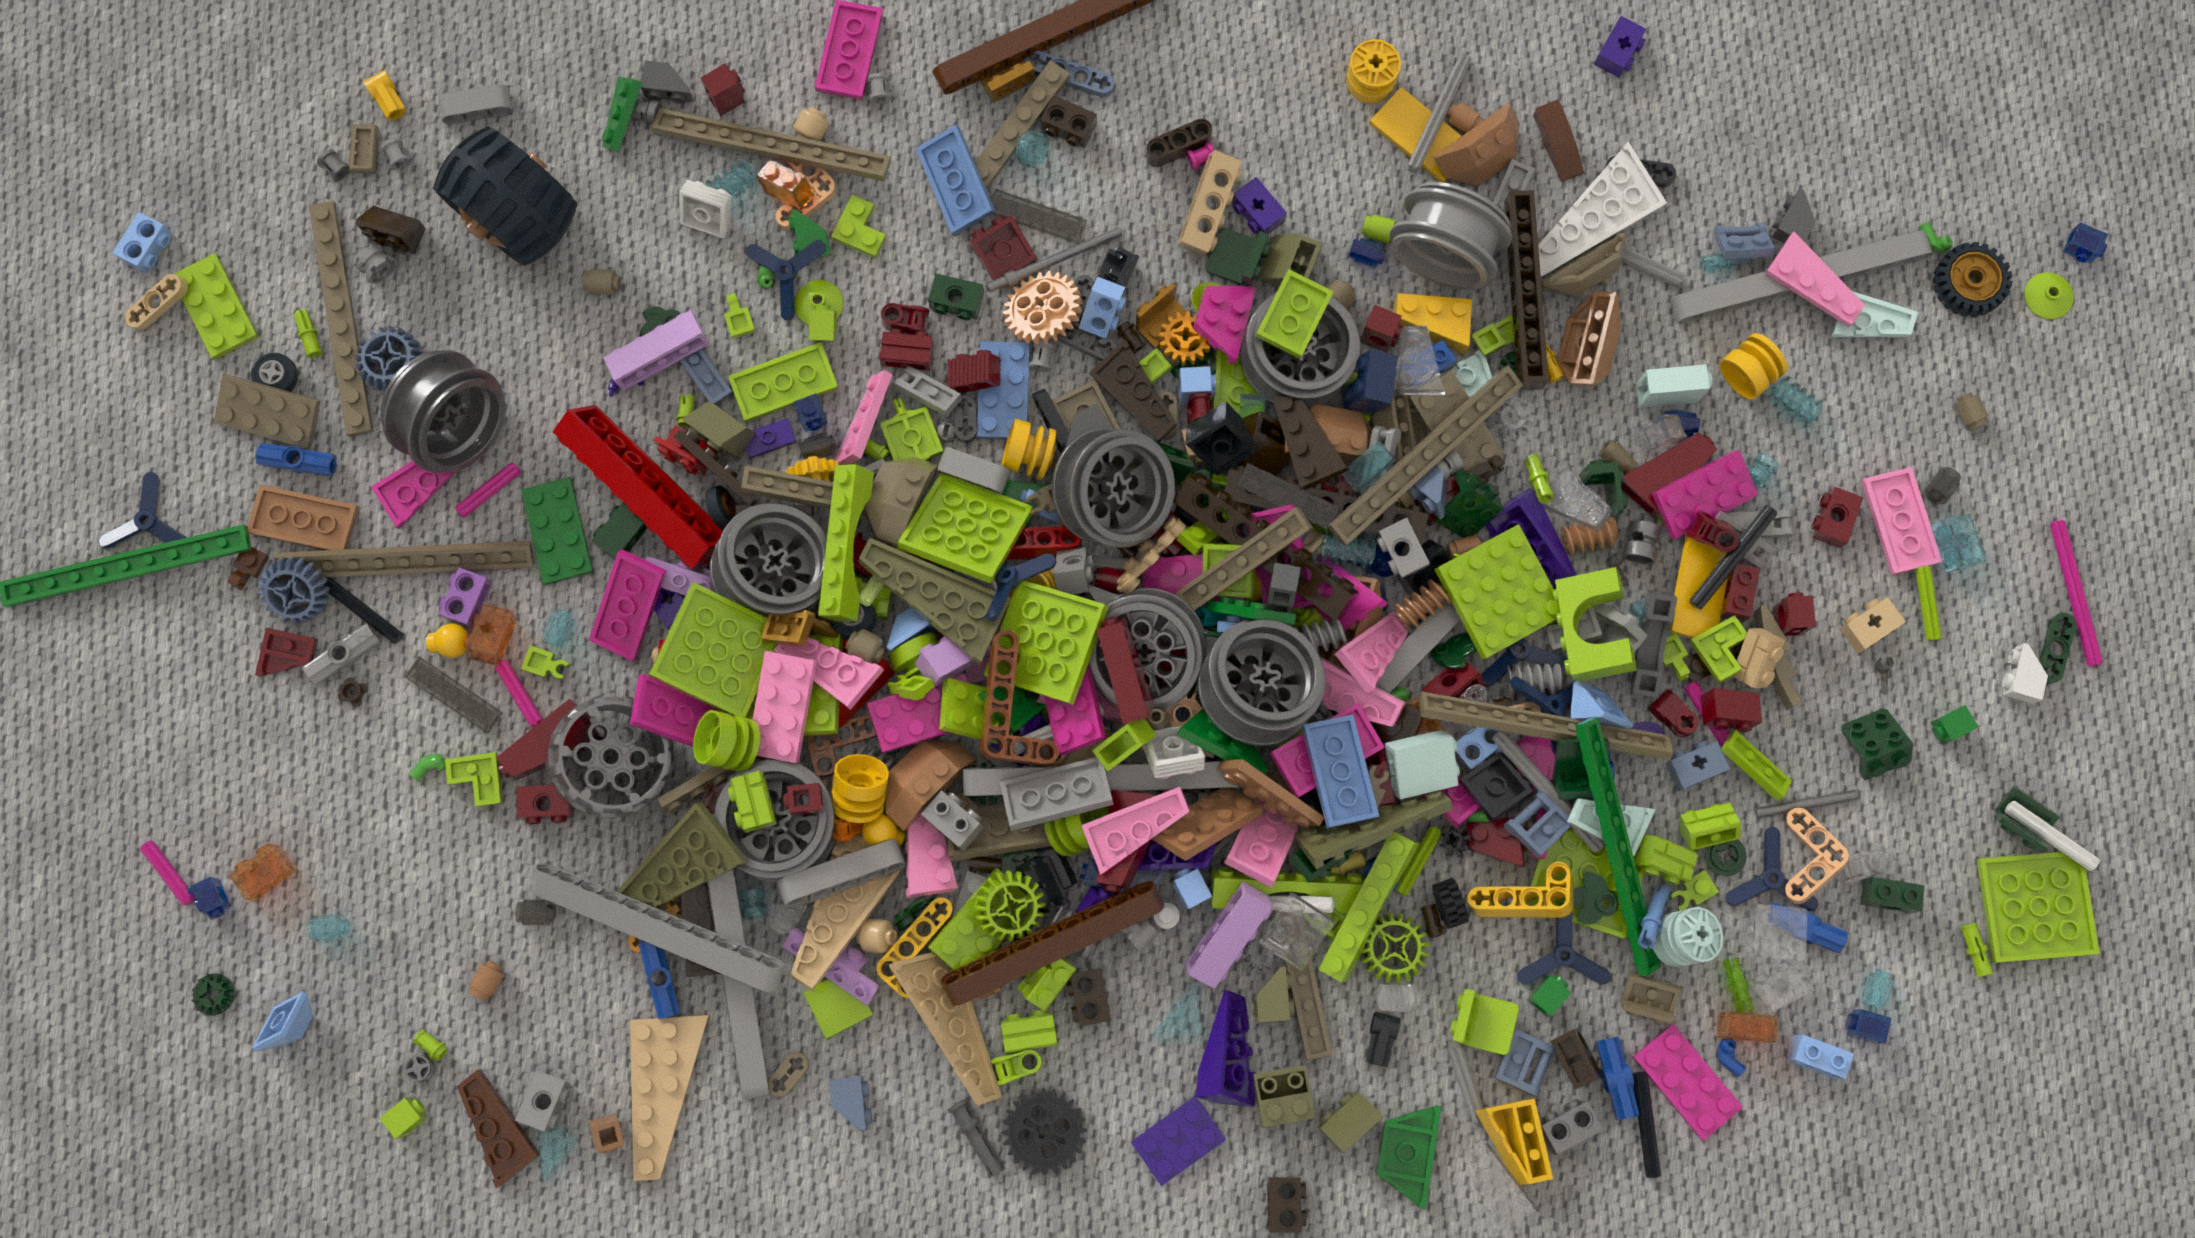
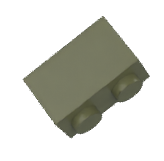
M1351 1092L1347 1093L1338 1102L1341 1105L1340 1108L1334 1113L1329 1110L1319 1119L1322 1124L1318 1129L1341 1153H1345L1383 1118V1115L1359 1092H1356L1354 1095Z

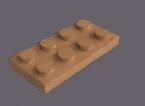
M260 485L249 519L248 532L250 535L321 550L348 549L359 507L355 504Z
M1243 759L1221 761L1216 769L1223 774L1222 778L1232 785L1238 784L1244 789L1243 793L1245 795L1262 801L1265 809L1275 814L1279 813L1284 817L1283 821L1294 828H1297V826L1306 828L1309 826H1320L1324 819V816Z
M1231 787L1220 788L1189 806L1190 812L1157 834L1152 840L1186 861L1263 815L1262 806Z

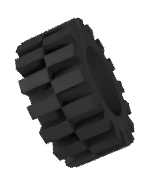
M1450 878L1433 884L1432 890L1435 903L1447 929L1468 923V910L1455 879Z

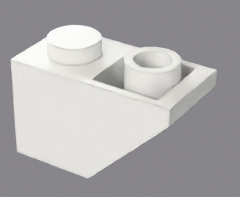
M2023 643L2012 649L2009 653L2008 663H2010L2009 673L2005 674L2002 681V687L2005 688L2003 695L2035 704L2043 699L2048 675L2031 647Z

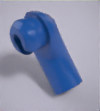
M1731 1038L1722 1039L1718 1045V1060L1724 1067L1739 1077L1746 1067L1735 1059L1737 1044Z

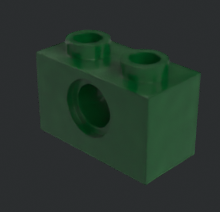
M935 273L928 298L929 308L937 314L946 315L951 313L955 314L957 318L969 321L971 318L977 319L984 296L983 284ZM954 295L962 297L957 303L950 301V298Z
M1869 877L1863 879L1860 905L1911 914L1921 912L1925 885Z

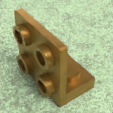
M1022 61L980 80L991 101L995 103L1034 82V67L1030 61L1026 63Z
M1174 283L1168 287L1165 285L1160 288L1150 303L1144 302L1136 311V331L1153 349L1160 347L1162 340H1159V333L1163 332L1161 330L1162 323L1169 325L1167 322L1169 316L1176 319L1177 312H1180L1182 317L1187 312L1176 300L1177 286Z
M801 610L800 613L791 612L787 615L769 614L761 639L767 643L805 647L808 636L823 635L837 638L839 633L831 629V624L817 620L814 613Z

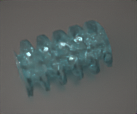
M740 158L738 160L739 167L731 164V173L723 169V178L716 174L714 175L715 184L708 179L706 186L717 190L723 189L736 199L737 189L744 194L746 193L745 184L753 188V179L759 183L762 181L752 164Z
M1787 375L1779 381L1766 399L1774 395V405L1782 401L1781 410L1784 411L1790 407L1789 416L1792 417L1799 413L1797 421L1800 423L1807 419L1806 428H1808L1822 411L1823 400L1819 399L1814 403V393L1805 397L1807 388L1803 387L1797 391L1799 383L1795 381L1789 385L1791 377Z
M1325 531L1320 550L1322 563H1325L1327 558L1331 557L1332 565H1335L1339 558L1341 559L1342 567L1349 560L1351 561V568L1354 569L1357 563L1360 562L1361 570L1364 571L1368 564L1372 565L1376 541L1372 539L1367 544L1366 538H1361L1358 542L1357 537H1355L1348 545L1343 546L1333 533L1328 537Z

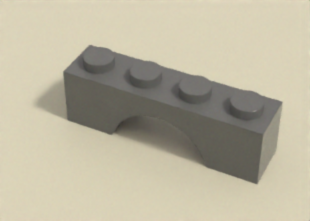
M1274 564L1267 610L1292 614L1301 567L1289 564Z
M1649 589L1647 591L1641 629L1648 636L1636 651L1637 670L1633 671L1630 690L1633 694L1659 698L1663 678L1665 645L1670 626L1673 623L1677 596L1674 593Z

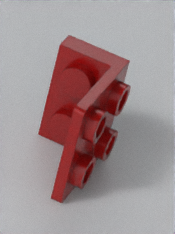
M675 425L666 441L658 436L654 437L653 441L657 445L656 450L662 453L661 457L673 464L675 461H678L683 465L682 468L692 475H696L697 472L703 476L706 474L709 468L673 437L679 429L684 433L686 432L685 430ZM698 438L701 441L698 444L699 447H701L703 450L706 447H708L716 455L718 454L719 451L712 448L710 445L707 444V442Z

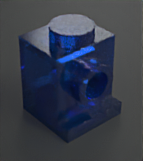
M208 877L187 888L189 894L196 896L194 903L201 913L208 915L210 920L221 917L225 914L224 910L231 907L226 892L218 878Z

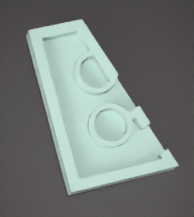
M1853 292L1865 306L1850 327L1836 319L1831 337H1909L1913 332L1918 312Z
M1480 350L1450 369L1455 373L1469 398L1492 378L1486 357L1482 355ZM1444 373L1439 374V375L1436 376L1435 378H1433V379H1431L1430 381H1428L1427 383L1423 384L1422 386H1420V387L1418 388V390L1421 389V388H1423L1424 386H1426L1427 384H1429L1430 382H1432V381L1435 380L1436 378L1440 377V376L1443 375Z
M1577 798L1567 823L1605 842L1602 838V829L1599 817L1596 814L1595 802ZM1620 804L1632 853L1635 856L1655 809Z

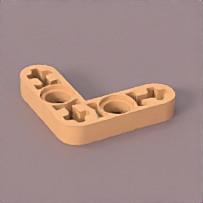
M786 161L807 186L777 211L776 220L782 229L790 230L789 222L787 220L783 222V215H791L794 205L800 213L809 217L835 195V182L824 169L815 167L816 172L812 176H806L803 174V169L807 165ZM819 177L824 185L829 184V191H820L821 187L816 181ZM803 198H810L813 200V204L809 208H802L800 201Z
M1794 808L1787 814V826L1817 856L1786 884L1785 892L1788 900L1794 904H1802L1846 867L1849 861V854L1847 849L1808 811L1803 808ZM1794 816L1798 818L1804 817V824L1809 828L1805 835L1802 834L1805 832V828L1801 824H1793ZM1813 833L1823 834L1825 836L1824 843L1821 845L1813 844L1810 841V836ZM1830 843H1832V845H1830V849L1835 854L1842 853L1841 862H1839L1838 860H1835L1833 862L1831 861L1832 855L1826 849ZM1813 868H1821L1825 872V876L1823 879L1816 881L1809 876V872ZM1805 877L1808 884L1802 889L1803 895L1796 894L1793 896L1792 887L1800 888L1804 884V880L1801 878Z

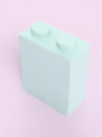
M1707 364L1646 370L1636 383L1639 408L1698 403L1712 386V375L1707 371Z
M1444 730L1385 743L1392 791L1399 799L1458 786L1457 776H1459L1460 770L1455 760L1457 744L1454 737Z

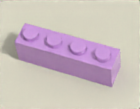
M689 310L686 313L679 314L675 319L666 324L657 326L653 331L644 336L635 338L631 343L622 348L613 350L603 358L613 380L625 391L709 345L710 342L699 320Z
M1003 617V619H1002V621H1001V623H1000V625H999V627H998V629H997V631H996V634H998L999 631H1000V628H1001V625H1002V623H1003L1004 617ZM945 636L940 640L939 644L935 646L929 644L921 649L919 652L921 655L915 662L924 677L932 678L935 687L943 683V680L952 678L977 664ZM991 644L983 660L990 657Z
M1242 881L1186 961L1188 975L1214 989L1219 982H1223L1229 973L1230 966L1242 956L1243 948L1247 942L1255 938L1261 922L1269 918L1272 912L1269 895Z

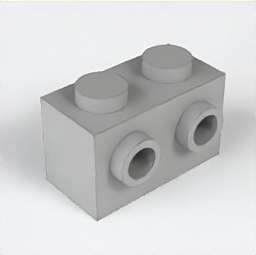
M941 790L921 815L961 850L965 851L984 829L979 823L982 818L972 809L966 812L961 808L962 801L952 792L946 795Z

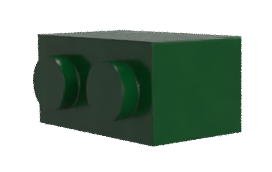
M622 502L620 506L617 505L612 509L609 519L604 526L600 525L595 530L594 538L591 541L615 560L617 552L621 549L630 552L648 528L645 525L646 523L637 515L631 513L628 506Z

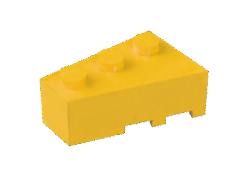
M1397 294L1394 302V313L1402 316L1399 323L1403 325L1402 330L1437 343L1443 340L1449 348L1458 351L1460 354H1466L1470 344L1472 299Z
M1535 1098L1474 1110L1517 1185H1527L1553 1179Z

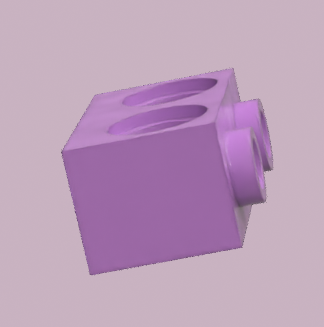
M458 567L457 572L453 573L449 580L450 588L447 595L440 601L439 615L447 620L473 629L493 582L487 577ZM473 581V587L468 591H464L465 583ZM458 604H463L462 612L454 614V608Z

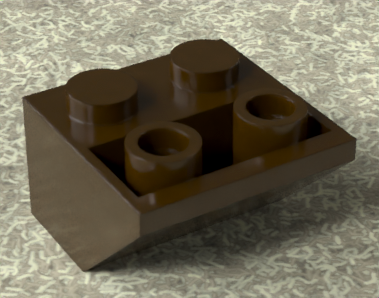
M376 206L368 209L355 222L362 231L361 233L369 239L370 244L392 247L393 251L402 255H406L407 252L416 254L426 229L418 219Z
M1262 411L1243 417L1258 451L1237 465L1250 468L1252 474L1260 476V471L1275 474L1276 478L1291 459L1290 453H1285V437L1280 421Z

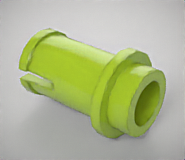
M684 394L679 396V413L676 416L678 426L688 428L690 425L684 422L683 419L694 411L695 396L686 394V398H684Z
M868 439L864 453L874 458V462L882 458L886 462L890 455L887 446H881Z
M425 1029L421 1030L414 1038L413 1043L428 1053L431 1060L440 1061L448 1051V1048L445 1047V1042L440 1043L427 1033Z

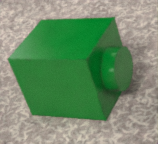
M1966 705L1931 722L1934 736L1939 741H1942L1943 744H1947L1979 728Z
M1549 975L1545 977L1527 1000L1546 1017H1551L1572 992L1567 989L1568 984L1561 977Z

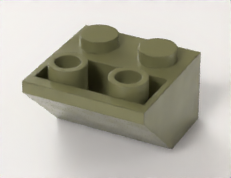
M1300 234L1274 235L1258 280L1279 288L1288 269L1310 279L1321 251L1322 242Z
M710 401L692 411L683 419L684 422L690 425L688 428L690 432L704 439L708 445L728 457L731 453L740 457L756 434Z
M1286 967L1278 968L1253 997L1255 1024L1290 1021V1016L1294 1015V1001L1288 998V990L1292 988L1291 972L1286 973Z
M1306 1065L1253 1074L1262 1128L1315 1119Z

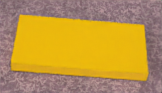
M1401 87L1375 114L1369 124L1411 158L1432 111ZM1442 121L1421 166L1435 179L1443 183L1448 178H1443L1434 156L1462 137L1444 121Z
M1687 535L1685 536L1674 593L1677 596L1673 623L1670 626L1669 632L1692 639L1719 624L1727 578L1703 609L1699 610L1690 604V599L1728 552L1720 551L1712 546L1695 541Z

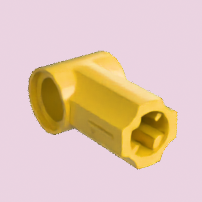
M385 70L363 81L373 99L378 102L388 121L397 120L404 116L407 110L397 95L396 87Z

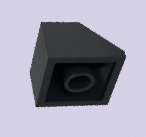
M1226 401L1186 427V445L1217 476L1258 451L1243 418Z

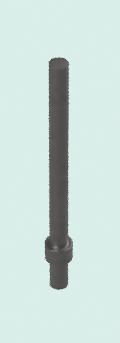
M1117 227L1017 271L1010 270L1003 273V277L986 283L989 292H993L1004 286L1011 287L1018 284V280L1121 237V229Z

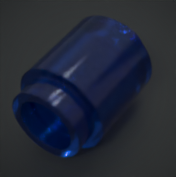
M1360 238V240L1354 239L1348 258L1354 259L1353 262L1376 268L1377 264H1383L1386 250L1382 249L1383 244Z
M1676 409L1664 411L1661 430L1667 431L1668 434L1691 437L1694 433H1698L1700 418H1697L1695 412Z
M1400 543L1394 548L1398 556H1401L1402 553ZM1379 544L1377 545L1371 568L1378 576L1389 577L1394 575L1388 564L1392 559L1388 551L1382 552Z

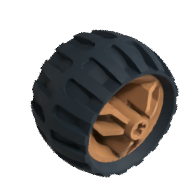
M489 126L469 135L450 152L443 162L433 186V190L461 216L462 221L466 224L464 227L480 241L487 238L489 244L497 246L523 266L540 259L557 245L568 230L578 205L573 196L550 175L543 161L532 152L527 154L507 137Z

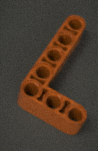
M1003 630L996 634L991 642L980 752L985 758L1033 765L1050 764L1059 755V749L1053 741L1009 735L1019 638L1015 632ZM1005 636L1010 640L1011 646L1009 649H1004L1000 646V637ZM998 662H1003L1007 665L1008 672L1006 675L998 673L996 669ZM995 688H1001L1004 691L1005 698L1003 701L995 699L993 694ZM992 714L1001 716L1002 725L1000 727L992 725L990 720ZM993 739L998 742L999 751L997 753L989 751L987 745L989 740ZM1015 743H1021L1024 746L1025 753L1022 757L1014 753L1013 747ZM1041 746H1045L1050 750V758L1048 760L1041 758L1039 754Z

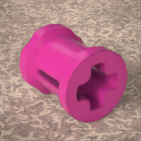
M1210 142L1205 143L1204 147L1197 150L1186 151L1188 162L1194 172L1206 164L1209 154L1214 151Z

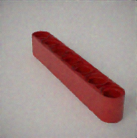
M1066 526L1024 528L1017 541L1022 542L1024 545L1016 546L1014 544L1005 560L1035 559L1048 553L1056 558L1058 551L1079 548L1080 538L1071 533ZM1064 540H1071L1074 543L1066 544L1064 543ZM1039 541H1047L1049 544L1041 545ZM906 552L907 554L912 555V556H914V557H916V558H919V559H921V560H924V561H926V562H932V561H930V560H927V559H924V558H922V557H919V556H916V555H914V554H911V553Z

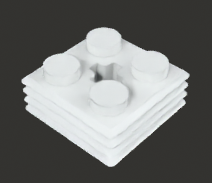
M686 180V183L680 189V224L725 238L729 228H731V194L723 189L717 190L705 186L699 181Z
M1182 726L1153 730L1157 736L1142 746L1155 778L1166 779L1172 775L1183 773L1194 774L1196 771L1205 769V755L1202 748L1177 735Z

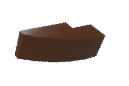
M1559 99L1537 107L1533 117L1543 136L1541 141L1561 182L1583 174L1584 170L1579 151Z

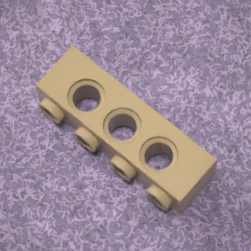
M1217 150L1209 154L1177 246L1203 256L1209 253V251L1214 250L1218 239L1215 237L1217 228L1220 229L1226 217L1223 214L1225 206L1230 205L1234 195L1231 189L1234 182H1238L1242 173V169L1239 168L1241 160ZM1215 176L1223 178V187H1219L1215 183ZM1207 198L1215 201V210L1208 208L1206 204ZM1199 221H1203L1207 224V233L1201 232L1199 230Z

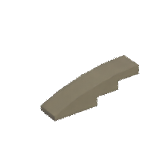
M1764 604L1755 610L1756 628L1765 629L1773 635L1784 639L1785 643L1782 648L1784 653L1792 648L1767 606ZM1783 654L1774 668L1775 677L1772 684L1785 709L1789 710L1802 701L1789 679L1797 674L1785 654Z

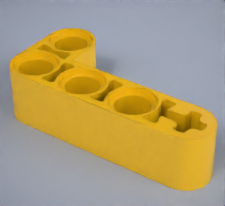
M1554 862L1547 869L1546 887H1475L1468 893L1467 901L1474 914L1479 917L1562 918L1568 916L1573 910L1574 879L1569 867L1565 863ZM1560 873L1566 874L1565 879L1562 881L1554 880L1556 875ZM1506 898H1512V899H1513V901H1512V903H1511L1510 905H1508V906H1502V905H1501V903H1502V901H1503L1504 899H1506ZM1559 898L1566 899L1565 903L1561 906L1553 905L1555 900ZM1530 899H1539V902L1535 906L1527 905Z
M939 897L934 899L877 965V973L880 978L904 998L909 999L908 995L903 992L896 976H885L883 967L886 963H894L921 954L953 916V905L946 898ZM938 904L940 906L947 904L946 910L948 913L945 916L940 914L936 918L940 922L936 926L927 916L930 914L934 917L937 914L936 906ZM929 923L931 925V932L928 936H919L918 927L920 924ZM907 942L912 943L914 952L910 956H902L900 952L901 946Z

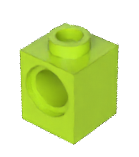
M816 305V310H809V340L836 341L837 311H830L831 306Z
M405 1097L379 1119L394 1139H402L427 1119L423 1113L426 1109L417 1098Z

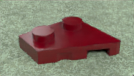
M266 628L255 675L265 676L307 665L314 660L318 639Z
M1515 817L1497 819L1492 822L1466 824L1467 834L1473 837L1472 840L1468 841L1472 852L1481 855L1485 854L1493 859L1515 864L1520 868L1525 867L1522 843L1504 828V824L1509 819H1514Z

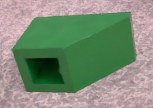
M791 210L792 216L788 217L790 230L796 232L797 241H793L795 255L815 240H821L826 245V251L819 257L830 256L831 251L827 231L798 210Z

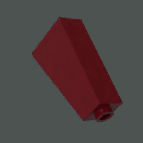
M1698 432L1624 475L1621 490L1654 518L1659 513V509L1652 493L1701 468L1717 448L1708 436L1701 435Z
M1117 616L1107 618L1102 621L1103 625L1097 629V633L1124 725L1149 717L1155 704L1126 618L1119 620Z
M568 699L496 758L501 763L498 766L500 771L507 778L511 776L519 780L546 768L550 745L549 738L563 717L570 710L577 707L576 703ZM581 718L577 719L569 729L563 746H568L570 750H573L580 743H588L585 733L590 726L589 723L583 722ZM594 727L592 730L593 738L599 741L603 740L604 738ZM580 748L578 749L577 754L582 753L587 749Z
M1112 790L1111 796L1114 805L1109 806L1108 815L1157 795ZM1152 839L1103 874H1100L1098 869L1096 883L1103 886L1104 891L1119 893L1120 889H1129Z

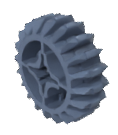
M389 326L387 332L383 327H379L378 334L370 331L372 337L369 340L362 337L365 345L357 346V349L361 352L355 355V359L360 361L355 364L356 369L361 370L359 376L365 380L368 386H374V389L380 391L382 388L386 391L389 383L397 374L396 371L412 359L423 354V350L418 348L420 346L418 340L414 339L410 332L405 333V330L400 327L396 330L393 326ZM396 343L406 347L407 355H402L401 352H398ZM372 363L381 366L383 376L373 372Z
M294 556L289 557L287 560L283 557L279 558L277 562L270 563L268 568L262 572V577L258 581L261 587L257 593L264 595L260 599V603L268 604L266 611L272 609L275 612L274 618L280 615L283 618V623L291 619L293 625L300 620L305 623L310 618H316L319 612H322L325 608V603L329 598L326 594L330 588L324 585L327 578L319 577L321 569L316 571L312 569L313 562L306 565L304 558H300L296 562ZM284 574L292 575V577H291L290 579H286V578L279 579V578H277V576H279V575H284ZM297 601L302 603L304 601L310 602V604L304 606L295 605Z

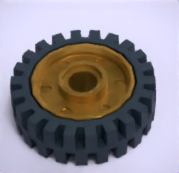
M1967 242L1961 246L1954 247L1940 260L1934 271L1933 283H1936L1934 287L1935 293L1939 292L1937 298L1940 302L1944 300L1945 304L1943 306L1945 308L1951 307L1953 308L1952 313L1958 314L1960 312L1961 316L1967 317L1971 315L1972 318L1988 314L2005 300L2010 292L2009 289L2013 282L2010 279L2013 276L2012 271H2007L2010 268L2009 263H2003L2004 255H1996L1997 249L1993 247L1989 250V245L1985 243L1979 246V242H1973L1972 244ZM1969 276L1974 278L1976 283L1971 282Z

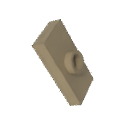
M352 125L349 171L351 173L376 174L379 134L377 125Z

